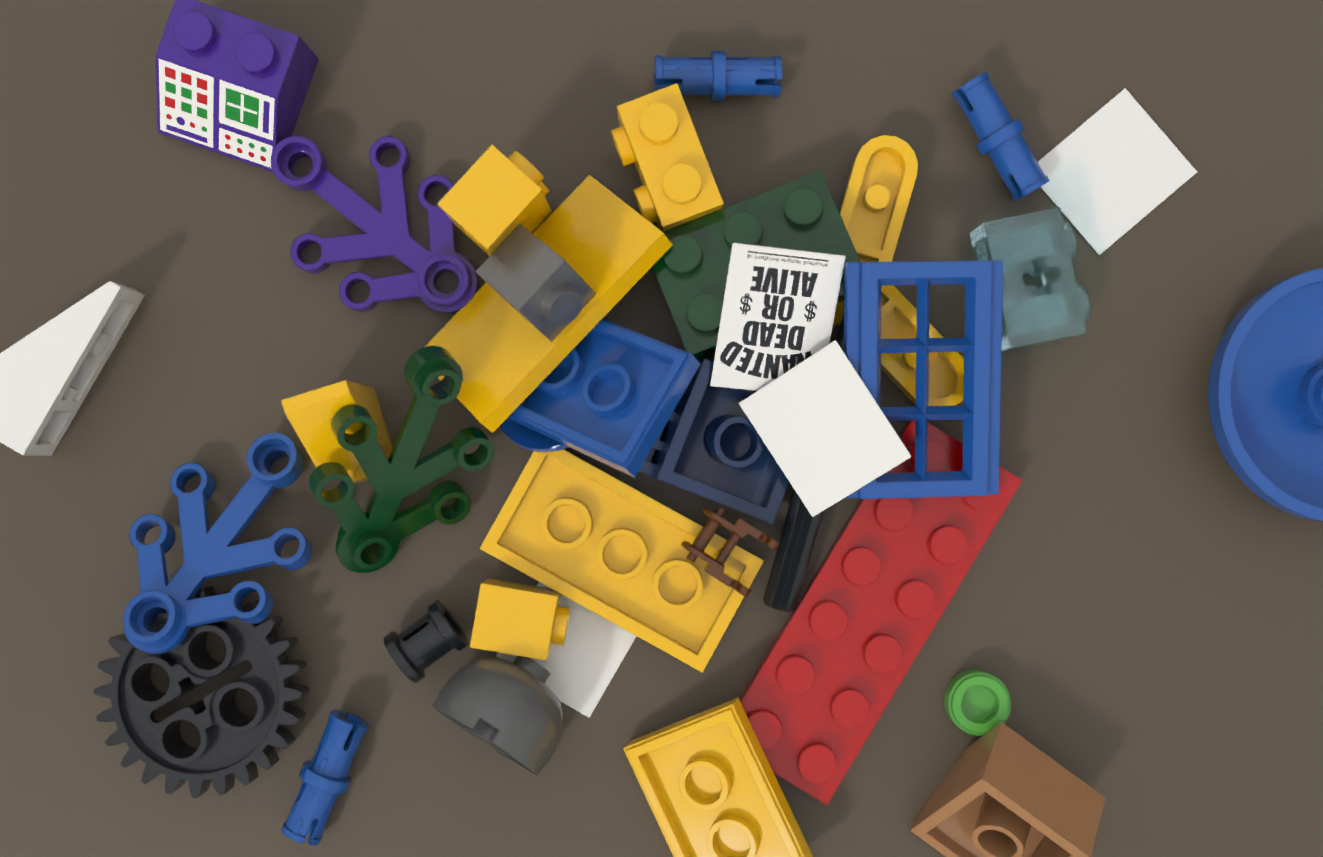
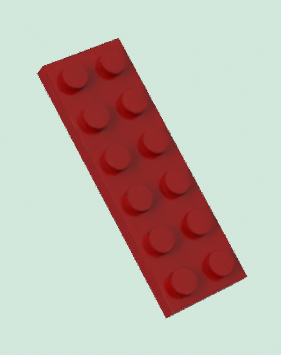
M907 421L898 436L912 457L886 473H915V421ZM928 423V472L962 471L963 444ZM999 466V494H988V496L860 499L798 600L796 609L789 615L739 698L767 760L776 775L828 805L1022 483V479Z

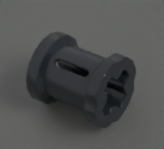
M439 600L429 605L426 615L398 634L395 631H391L383 639L396 665L414 683H418L425 678V669L451 650L461 651L469 644L461 626Z

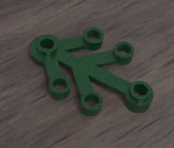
M423 347L414 352L405 364L404 378L414 393V397L388 459L376 440L377 426L367 409L360 405H348L338 410L332 418L331 429L342 448L353 452L375 490L367 512H363L353 497L355 490L354 482L342 464L337 462L323 463L313 470L309 478V486L317 502L323 507L331 508L341 524L336 540V553L342 565L352 572L369 573L383 568L396 556L400 540L436 520L448 525L463 520L470 511L471 502L461 485L454 481L439 483L430 491L428 498L397 514L396 511L401 499L461 466L467 471H478L486 467L494 456V447L485 433L479 428L468 427L460 430L450 443L418 460L440 405L454 400L459 394L463 382L461 367L450 352L443 347ZM445 376L439 383L430 386L435 378ZM363 422V426L359 431L353 434L345 433V430L351 424ZM480 444L476 451L471 454H465V451L470 446ZM341 480L334 489L323 490V487L328 482ZM457 498L450 506L442 507L447 500Z

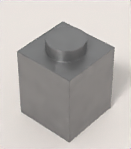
M519 224L475 271L509 305L551 342L577 317L579 312L596 294L561 256L522 224Z

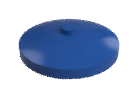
M1323 268L1281 280L1251 299L1237 313L1220 339L1213 357L1208 383V407L1211 425L1220 450L1231 469L1253 493L1265 502L1296 517L1323 522Z

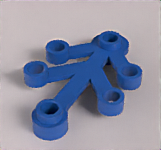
M268 433L260 436L251 444L247 452L246 462L252 475L210 530L206 501L210 499L215 490L213 476L197 463L183 464L173 472L170 479V488L178 497L184 564L170 582H168L165 553L172 548L175 542L176 533L173 526L155 514L143 515L132 524L129 538L132 545L137 549L140 594L136 595L128 603L123 615V627L128 641L135 648L150 654L165 653L177 647L184 640L190 627L236 617L246 623H259L271 613L273 597L266 588L255 581L240 582L232 588L230 593L197 599L192 598L209 578L278 564L286 570H297L309 562L312 556V544L304 534L295 528H282L270 538L233 545L274 490L287 487L300 477L304 468V456L289 437L281 433ZM280 457H289L288 465L277 474L271 473V467L275 460ZM200 475L201 483L199 487L193 492L185 493L186 482L191 477ZM160 526L159 538L154 543L146 545V533L151 528ZM290 540H298L299 549L293 557L282 558L281 550L284 544ZM252 592H258L259 603L257 607L250 612H243L241 605L245 596ZM161 612H167L169 617L166 625L161 631L154 633L152 630L154 618Z

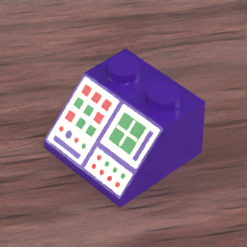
M175 0L156 52L158 132L273 173L271 167L272 152L281 140L292 136L319 59L298 35L196 0Z

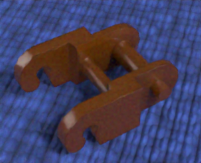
M719 506L715 512L704 507L702 511L709 517L693 544L687 541H683L681 546L690 551L686 558L693 563L698 557L708 563L704 569L706 573L747 597L751 590L724 573V563L739 539L747 534H750L775 551L780 543L738 517L733 524L723 518L726 510ZM722 525L732 531V534L715 559L704 552L719 526Z

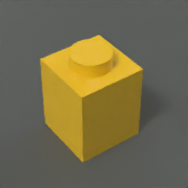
M488 578L480 585L470 648L547 661L552 652L553 644L561 646L565 644L571 608L560 606L562 594L553 589Z

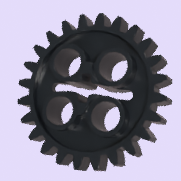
M213 586L200 588L195 594L194 599L216 595ZM259 599L248 603L242 608V611L250 612L254 610L259 603ZM161 612L154 618L152 622L154 633L161 631L166 625L169 617L167 612ZM277 616L263 623L250 624L236 617L190 627L184 640L177 647L160 654H150L135 648L128 641L125 634L110 637L108 643L120 656L98 663L97 667L113 676L112 682L95 688L94 694L111 699L112 707L98 714L96 718L97 721L101 722L115 721L118 730L105 741L107 746L126 742L130 749L125 754L121 765L125 768L139 760L146 763L141 780L144 784L157 778L162 773L166 774L165 791L170 795L180 789L188 780L192 798H198L207 792L211 781L218 794L223 795L234 787L235 776L246 786L259 777L257 765L266 770L274 766L280 759L273 746L286 749L296 740L284 725H296L304 720L306 713L292 706L291 702L302 698L310 690V687L292 683V675L305 668L307 663L302 660L288 661L285 654L298 642L296 636L278 641L274 635L280 627L283 618ZM209 632L220 635L225 642L227 649L223 663L211 659L206 652L205 639ZM245 660L252 664L250 672L213 691L205 698L177 711L162 721L155 719V710L199 687L203 682L228 671ZM154 663L162 666L168 673L170 683L167 693L157 690L152 684L150 672ZM238 688L251 692L257 702L255 717H247L237 709L235 693ZM182 720H187L198 728L201 736L198 748L187 745L180 734Z

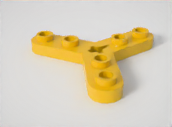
M878 136L870 139L861 147L852 164L840 205L839 213L860 262H892L918 171L915 151L906 141L896 136ZM894 285L881 286V339L916 338L917 309ZM844 301L836 306L833 326H840L844 313ZM929 323V338H944ZM929 352L928 406H956L964 399V359L958 352ZM881 353V370L916 404V353Z

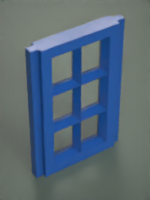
M1003 260L844 262V354L879 407L881 353H916V406L880 407L888 421H915V473H884L845 498L885 499L988 496V494H999ZM965 284V337L929 338L930 285ZM917 285L916 338L881 339V286ZM929 352H964L963 405L928 406ZM928 420H963L962 471L928 472Z

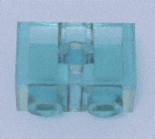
M1060 207L984 222L970 233L975 260H1003L1002 352L1065 340L1087 333L1085 321H1088L1090 316L1089 300L1084 287L1081 284L1076 285L1071 261L1076 257V239L1071 225L1068 222L1063 223ZM1028 272L1031 276L1040 275L1043 280V286L1038 289L1034 285L1025 286L1023 275Z

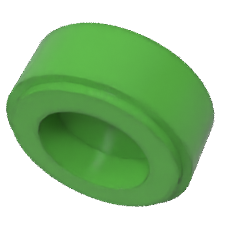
M969 669L960 672L948 683L944 693V707L950 720L962 731L971 735L983 736L1000 722L1006 723L1011 711V697L1007 687L997 677L984 670Z

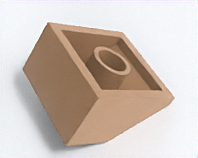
M1000 722L962 752L914 819L910 831L945 857H1091L1106 798L1007 725Z

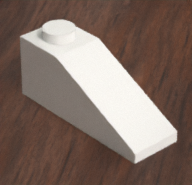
M109 281L0 353V443L21 455L52 456L142 302L144 294L133 288Z

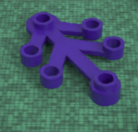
M290 136L281 140L275 146L271 155V167L273 173L281 182L297 191L313 190L365 232L364 234L321 238L313 233L300 235L294 240L290 251L292 261L297 267L308 273L317 274L325 271L331 263L396 257L414 271L413 273L375 279L361 272L347 275L340 284L339 295L347 307L358 312L370 311L379 302L420 298L426 306L434 311L455 313L470 302L478 289L476 269L465 256L456 252L452 220L439 206L430 205L428 202V194L432 188L445 186L450 191L454 185L448 178L441 175L429 176L422 181L418 189V199L421 205L428 211L429 252L410 236L404 173L410 166L411 157L408 149L399 139L392 136L381 137L372 144L369 152L370 162L378 174L382 214L327 170V160L324 153L311 140L302 136ZM391 147L399 149L400 159L396 165L392 167L381 165L380 156L384 150ZM302 157L311 158L313 166L310 173L303 177L295 176L294 164ZM311 243H318L322 250L320 259L316 263L306 264L302 257L303 250ZM445 272H453L458 277L457 288L448 294L439 292L437 288L438 278ZM358 282H367L370 286L368 299L362 303H354L350 296L351 288Z

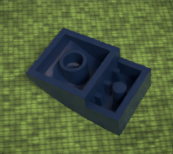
M705 358L697 359L700 363L699 368L639 472L773 524L789 480L739 405L741 401L757 391L710 386L714 362Z

